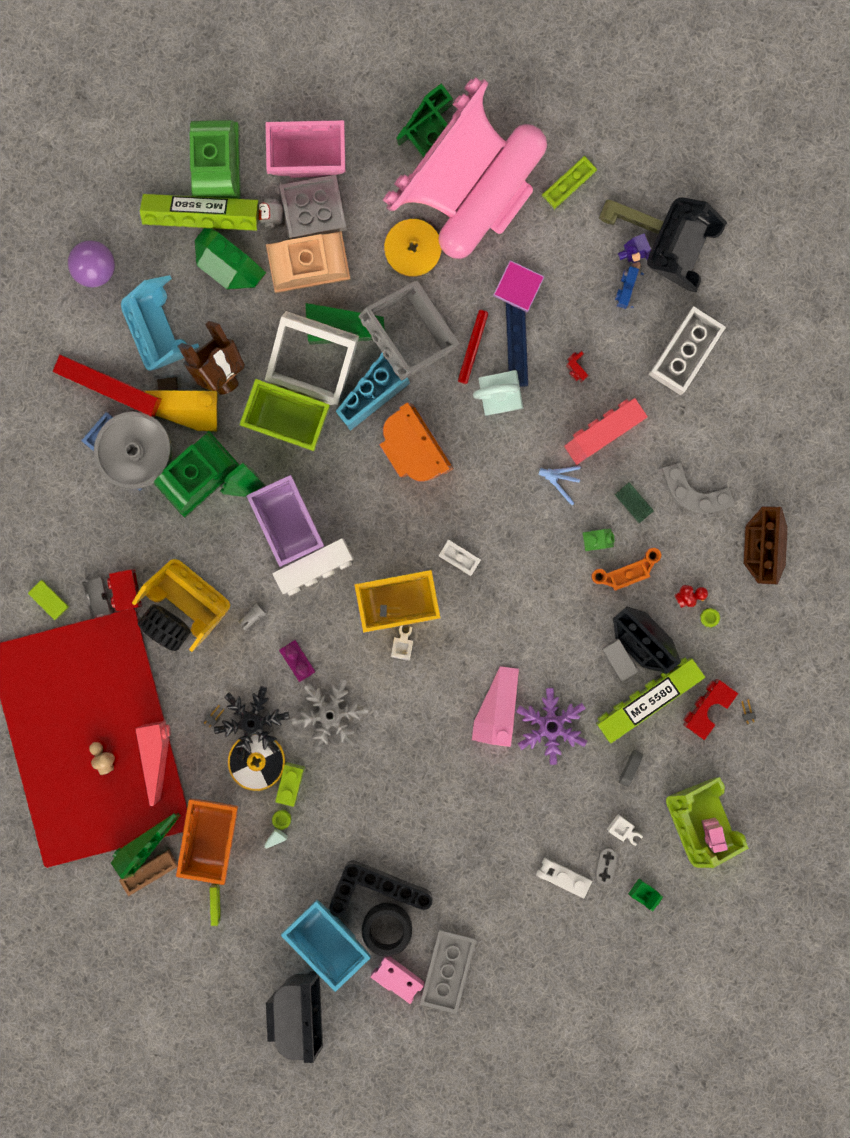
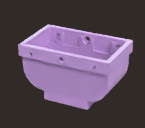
M292 475L247 495L279 567L324 547Z

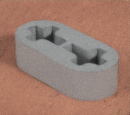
M610 847L603 848L598 857L595 876L601 884H609L614 876L617 854ZM610 851L613 858H609L608 864H605L606 859L603 857V854H607ZM606 867L609 877H605V880H602L599 874L603 873Z

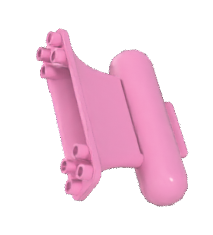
M476 77L473 80L471 79L464 87L469 94L459 95L452 105L457 108L452 116L453 118L413 173L409 176L405 174L403 176L400 175L394 183L399 190L397 192L389 191L383 198V201L388 204L386 208L389 211H395L403 204L415 202L429 205L450 217L440 231L439 244L446 255L455 259L466 258L470 255L489 228L498 234L504 232L532 194L533 188L525 180L545 154L547 148L546 136L541 129L534 125H520L513 131L507 141L501 138L488 121L483 107V96L488 82L485 79L480 81Z

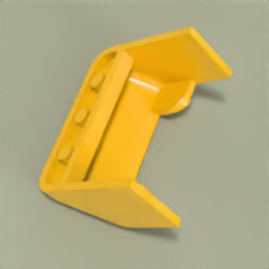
M177 559L170 560L143 584L132 604L136 605L145 596L154 602H161L167 598L194 620L191 632L197 639L189 649L191 652L211 633L230 609L228 599Z

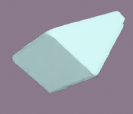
M275 828L265 842V848L267 849L287 840L288 835Z

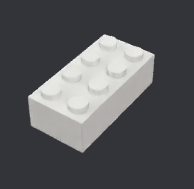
M693 306L648 375L679 395H682L726 327Z
M340 539L272 574L282 594L288 593L290 596L301 591L299 587L303 585L309 587L317 583V578L321 576L327 578L335 574L334 570L339 567L343 570L351 566V561L354 558L345 540Z

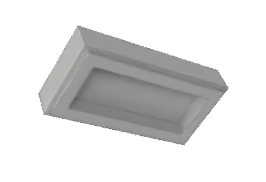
M619 639L602 648L621 681L638 672Z

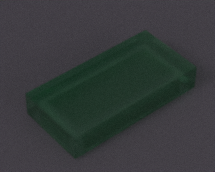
M630 482L614 494L638 523H641L654 511Z

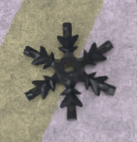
M260 686L258 695L252 694L254 703L250 702L253 707L250 712L245 711L246 704H241L240 696L235 699L230 692L224 696L231 704L227 708L236 711L234 715H240L241 720L236 722L231 719L232 723L222 720L223 726L214 727V733L220 734L225 732V737H227L233 731L236 734L238 729L244 731V736L238 738L242 741L235 746L236 749L240 748L236 759L243 761L246 751L251 753L249 743L253 744L251 736L254 734L259 736L258 743L262 740L264 750H266L267 746L274 754L279 750V747L273 742L277 738L269 736V731H263V726L268 724L272 727V723L281 726L280 721L290 719L289 712L278 714L279 709H276L271 715L268 712L265 717L260 715L259 711L265 708L262 705L269 700V698H264L267 687ZM249 720L254 721L255 725L253 727L248 726Z

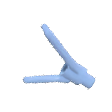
M573 466L554 470L540 468L539 475L550 480V483L558 489L571 505H574V502L557 481L558 479H564L579 483L580 479L561 475L560 473L578 470L581 467Z

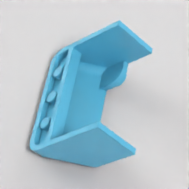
M170 275L144 280L121 301L123 315L143 364L149 371L184 358L178 345L187 343L182 339L175 340L162 309L167 299V293L163 286L172 279ZM198 344L191 345L194 351L199 348Z

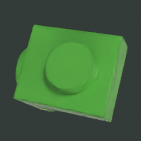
M611 528L583 532L585 551L614 547L615 537Z

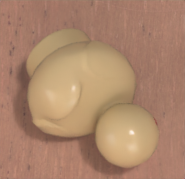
M92 743L89 749L91 754L95 755L91 761L93 768L98 770L100 775L114 770V755L102 753L103 746L101 743Z

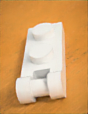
M544 857L543 865L540 870L538 869L536 876L584 899L592 880ZM549 868L554 869L552 875L547 873Z

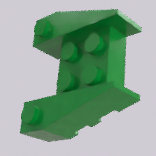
M442 83L425 95L422 103L396 137L399 146L409 139L422 159L448 125L441 114L453 106V98Z

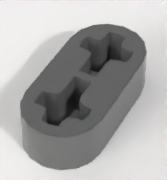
M636 750L632 751L619 778L620 784L627 787L631 784L642 761V753Z

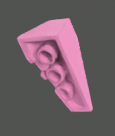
M499 667L474 720L472 740L491 745L511 747L519 674L518 668Z

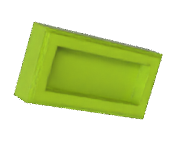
M40 580L28 592L54 620H57L69 608L43 580Z
M212 884L209 887L211 926H218L221 921L220 884Z

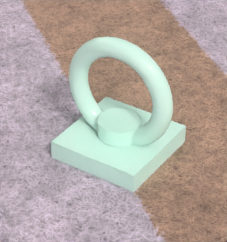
M516 370L479 378L480 389L473 393V397L475 399H482L485 416L523 409Z

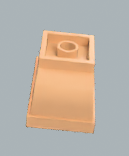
M342 231L266 244L275 293L351 280Z

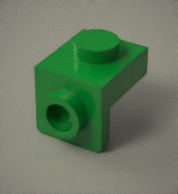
M641 879L637 880L628 893L633 899L643 904L652 912L663 898L655 888Z

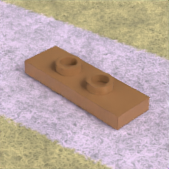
M168 849L142 865L134 876L125 879L120 878L119 882L129 897L177 868L178 863Z

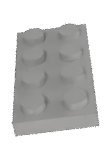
M439 928L420 1005L457 1014L476 942L475 937Z

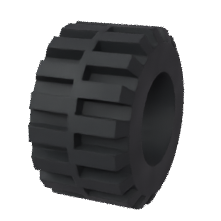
M151 604L138 622V626L148 637L171 651H178L191 633L189 627L181 619L165 608L155 604Z

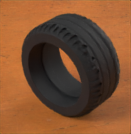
M381 903L374 906L367 912L362 923L363 941L370 951L379 956L387 957L399 954L408 946L412 937L410 916L402 907L396 904ZM382 915L394 916L403 925V935L395 943L382 944L375 940L371 934L372 922Z

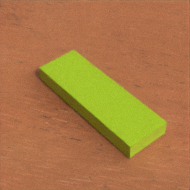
M583 156L542 194V197L555 210L597 171L596 167Z

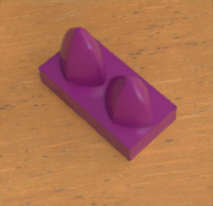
M296 640L279 650L299 682L316 672Z

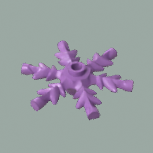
M546 688L547 699L542 697V701L546 705L543 709L547 711L545 717H540L539 711L535 713L532 706H529V710L520 705L517 708L516 713L525 716L522 721H532L531 725L535 723L540 725L538 731L531 730L533 734H523L526 739L519 742L518 745L521 750L528 745L533 749L537 740L540 743L541 737L546 736L549 741L545 744L548 748L544 755L550 754V765H556V754L561 755V751L556 746L560 745L556 741L557 736H563L564 742L568 739L572 747H574L575 742L583 747L586 745L587 740L578 736L581 734L580 731L571 732L572 728L566 730L563 727L565 721L572 723L570 719H579L580 716L577 714L586 708L582 702L574 708L570 704L566 712L564 709L562 710V716H556L555 711L558 707H555L559 697L554 698V688ZM550 722L555 724L553 729L548 728Z

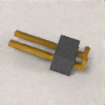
M387 605L377 607V609L380 608V613H377L380 617L400 615V613H387V609H400V607H387Z
M748 699L750 713L747 714L744 703L741 701L744 711L743 719L747 724H749L748 720L752 719V722H755L754 719L756 718L755 712L751 710Z
M220 705L217 706L211 715L208 714L205 718L204 724L209 722V728L218 722L217 718L224 711L223 709L216 718L212 717Z

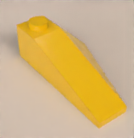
M143 390L162 399L155 416L196 431L217 432V391Z

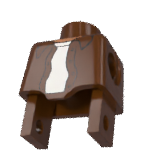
M208 321L205 325L213 339L196 352L191 345L185 343L179 344L178 348L185 358L183 364L200 387L211 391H218L219 394L224 395L238 387L239 382L236 375L244 369L245 364L234 340L226 337L220 324Z

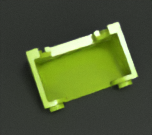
M714 777L666 798L667 807L690 863L697 868H715L749 849L745 836L731 829L719 796L723 795L725 791V785L720 777ZM711 818L718 820L719 824L723 827L728 850L714 853L706 845L702 820Z

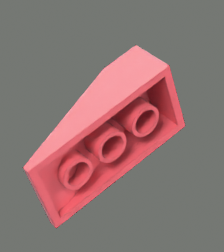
M166 721L145 724L136 728L150 806L155 805L161 800L169 736H171L170 726L166 725Z

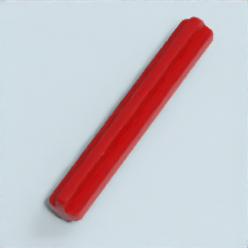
M478 311L458 377L459 383H468L488 317L487 311Z

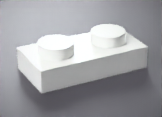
M450 540L447 541L439 554V557L470 576L481 561V559Z

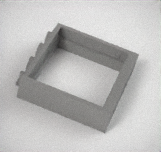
M418 281L366 307L359 315L362 325L367 328L373 341L377 343L383 356L389 361L395 374L399 376L401 381L448 355L460 345ZM405 297L409 298L442 348L439 352L409 368L374 315Z

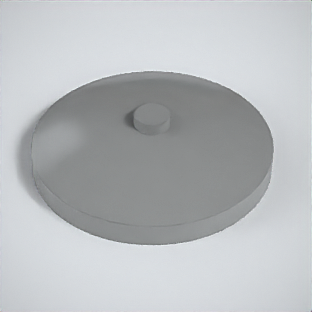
M126 412L110 419L99 431L94 445L95 462L101 474L114 485L125 489H141L153 484L155 479L169 465L172 456L171 440L164 426L152 416L141 412Z

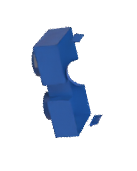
M630 266L627 271L623 272L620 281L623 282L622 290L618 289L615 300L618 301L617 307L627 308L638 275V268Z

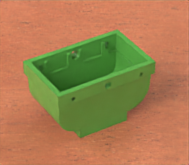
M233 120L191 121L189 133L192 196L241 199L238 122Z

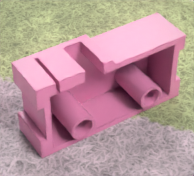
M716 818L702 820L706 845L714 853L728 850L723 827L719 824Z
M390 956L383 957L379 967H375L371 973L373 980L388 991H393L409 1004L412 1003L417 991H421L424 987L422 979Z

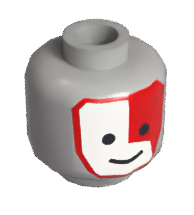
M264 199V202L260 203L258 221L265 224V228L275 229L276 225H280L283 222L284 207L279 203V200Z

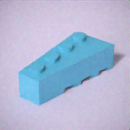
M381 353L376 362L371 365L366 375L360 379L355 389L342 402L336 413L351 431L408 386L410 381L408 378L401 381L399 376L395 374L389 361Z

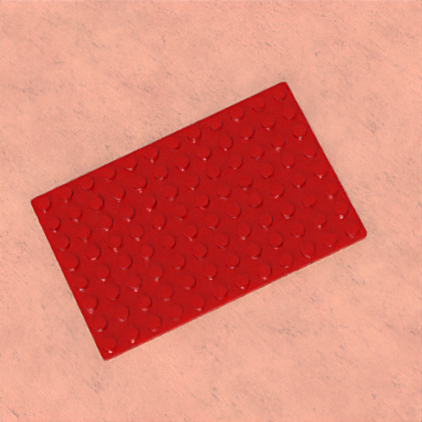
M134 608L0 643V700L43 865L46 868L122 848L175 813H179L181 816L165 837L184 831L188 807L170 739L161 800L153 806L149 804L136 728L165 720L143 635L138 626L137 612ZM94 742L102 744V753H111L115 757L113 763L114 770L107 774L100 775L99 771L94 769L91 764L95 755L91 754L89 748Z

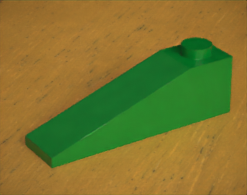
M179 813L172 814L122 847V849L118 848L112 856L114 859L111 861V865L121 879L134 876L181 815Z

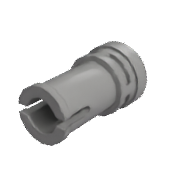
M256 603L250 609V612L239 620L238 623L241 627L243 626L244 630H247L254 622L265 616L267 612L259 603Z

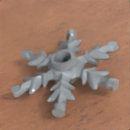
M340 678L337 688L334 685L332 686L333 695H330L332 701L329 704L324 702L325 695L321 697L320 688H317L315 691L310 683L307 684L304 689L310 696H307L306 699L315 702L312 706H319L320 710L316 714L312 710H310V714L301 711L302 716L292 717L293 725L303 723V728L307 727L311 722L312 726L316 721L322 723V727L316 729L319 733L312 737L313 740H317L313 748L317 752L321 751L323 742L328 745L327 735L331 736L328 730L330 727L337 728L336 735L340 733V741L342 743L344 739H346L351 747L357 743L350 735L355 732L346 728L348 724H342L341 718L345 716L350 720V716H352L353 718L360 719L358 714L368 713V706L357 707L358 703L356 702L350 708L348 704L344 709L339 708L338 703L343 702L344 699L341 698L348 693V690H344L347 684L345 679ZM328 712L333 713L332 719L326 717Z

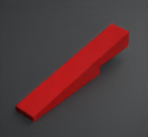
M59 354L53 369L54 373L149 416L155 417L162 400L157 396Z

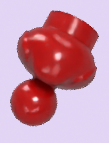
M683 585L679 593L675 594V598L681 608L685 606L694 607L697 604V600L704 601L708 597V590L704 587H699L694 593L692 586Z

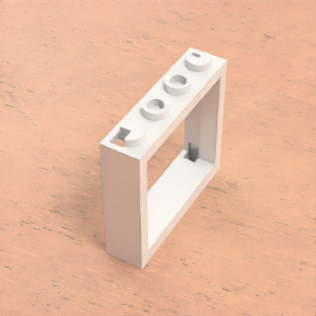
M286 311L281 316L265 381L275 386L286 387L292 392L304 393L309 398L324 400L325 403L330 405H338L343 395L359 336ZM286 326L348 347L335 393L274 372Z

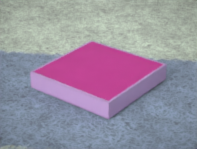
M510 260L493 296L528 312L543 282L544 276Z

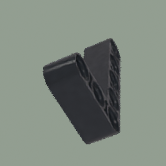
M352 860L344 867L331 899L329 910L333 916L340 917L344 915L357 884L420 910H427L431 907L432 894L420 886ZM351 866L356 867L358 873L352 875L347 869ZM373 874L376 879L373 882H369L365 876ZM391 881L394 886L391 889H386L383 883ZM343 884H347L351 890L343 892L340 887ZM408 888L411 890V894L403 896L401 890ZM425 895L429 898V901L421 903L418 900L419 897ZM340 902L343 905V909L336 910L333 904Z

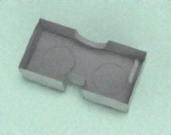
M103 577L82 582L89 602L88 607L91 619L112 614L109 600L104 599L103 593H106Z

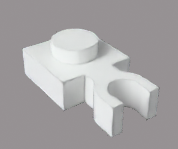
M402 625L399 626L400 638L394 637L391 657L410 660L413 641L408 640V637L411 635L412 627H409V632L405 634L402 632Z
M619 814L607 828L608 832L623 842L628 838L634 846L637 843L633 841V837L639 836L641 839L643 837L638 831H632L635 826Z

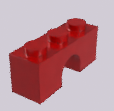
M719 679L712 680L707 685L706 694L696 700L694 704L696 706L692 712L689 711L683 719L685 721L683 725L703 740L707 738L715 727V724L707 716L709 707L719 704L728 709L738 695L736 691Z

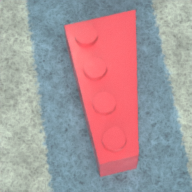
M636 398L630 402L628 399L624 400L618 405V410L615 412L613 409L603 414V420L599 422L596 419L588 424L589 429L586 431L581 429L573 434L574 439L564 447L576 465L648 417Z

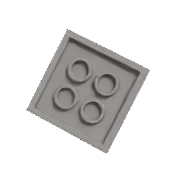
M336 175L279 185L290 240L347 230Z

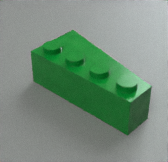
M305 303L306 318L358 335V341L373 340L367 328L361 323L359 318L360 312ZM375 315L385 330L384 317ZM307 333L310 345L334 343Z

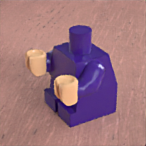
M645 233L633 237L624 244V251L618 253L620 260L627 258L628 262H633L632 267L641 268L639 260L642 258L647 260L651 252Z

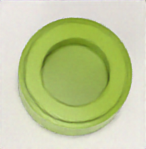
M707 608L701 612L700 621L706 627H715L720 621V615L717 610Z
M286 810L276 811L272 817L274 827L280 830L289 827L292 820L290 813Z

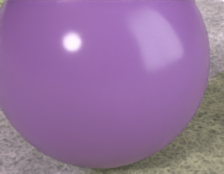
M92 240L83 241L71 250L68 257V269L73 279L79 284L86 287H99L108 282L112 277L115 261L111 251L104 244Z

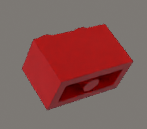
M135 569L110 573L107 583L113 593V597H111L112 607L116 611L142 607L141 600L136 605L132 604L139 592Z

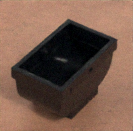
M310 971L309 974L290 976L266 1002L267 1042H275L278 1052L286 1059L304 1060V1063H314L323 1048L320 976L315 971Z

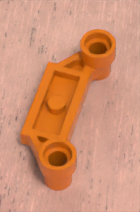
M650 548L645 552L642 560L608 573L603 569H596L592 572L591 579L596 584L613 587L614 591L649 578L652 567L661 559V552L657 548ZM651 552L655 554L654 559L649 557ZM597 573L601 574L600 580H597L595 577Z

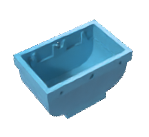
M318 900L313 902L281 934L287 943L335 992L371 958V955L355 938L356 936Z

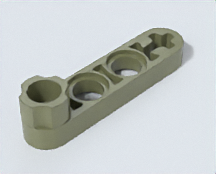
M612 200L605 201L599 219L607 224L614 225L617 218H620L656 234H659L664 222Z

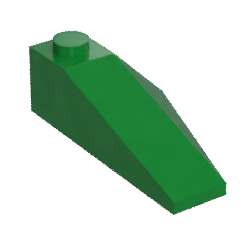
M242 463L227 475L225 484L222 485L223 488L220 492L224 495L247 497V495L266 487V485L251 467Z

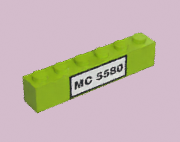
M143 194L140 206L142 225L257 231L258 200Z
M684 657L680 659L681 663L669 673H661V678L656 681L652 679L644 685L646 688L641 692L639 690L629 695L630 699L625 703L623 701L619 702L613 707L614 710L611 713L605 712L597 718L599 721L596 722V725L610 744L706 678L692 658L686 659Z

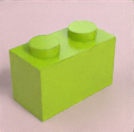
M286 762L276 803L295 806L305 766Z

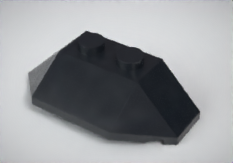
M626 606L613 618L615 639L620 640L625 650L643 668L662 671V673L667 674L681 663L673 639L646 612Z

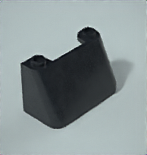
M684 197L675 199L670 206L648 256L647 265L653 271L684 289L697 292L701 283V277L698 273L692 271L706 238L719 237L724 231L727 221L706 201Z

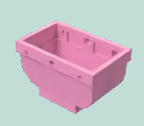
M344 120L266 122L267 173L277 176H290V178H310L338 175L346 172Z

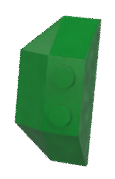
M204 228L195 239L196 265L227 290L255 288L265 276L266 272L256 262L212 228Z

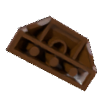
M762 506L745 526L743 564L758 584L778 585L786 566L788 527L782 507Z

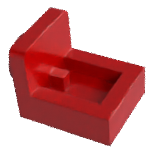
M582 351L579 354L574 352L567 359L569 363L566 365L571 371L569 373L576 382L579 380L581 383L589 376L576 362L584 355Z

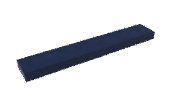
M506 303L508 372L516 370L519 386L528 387L525 311Z

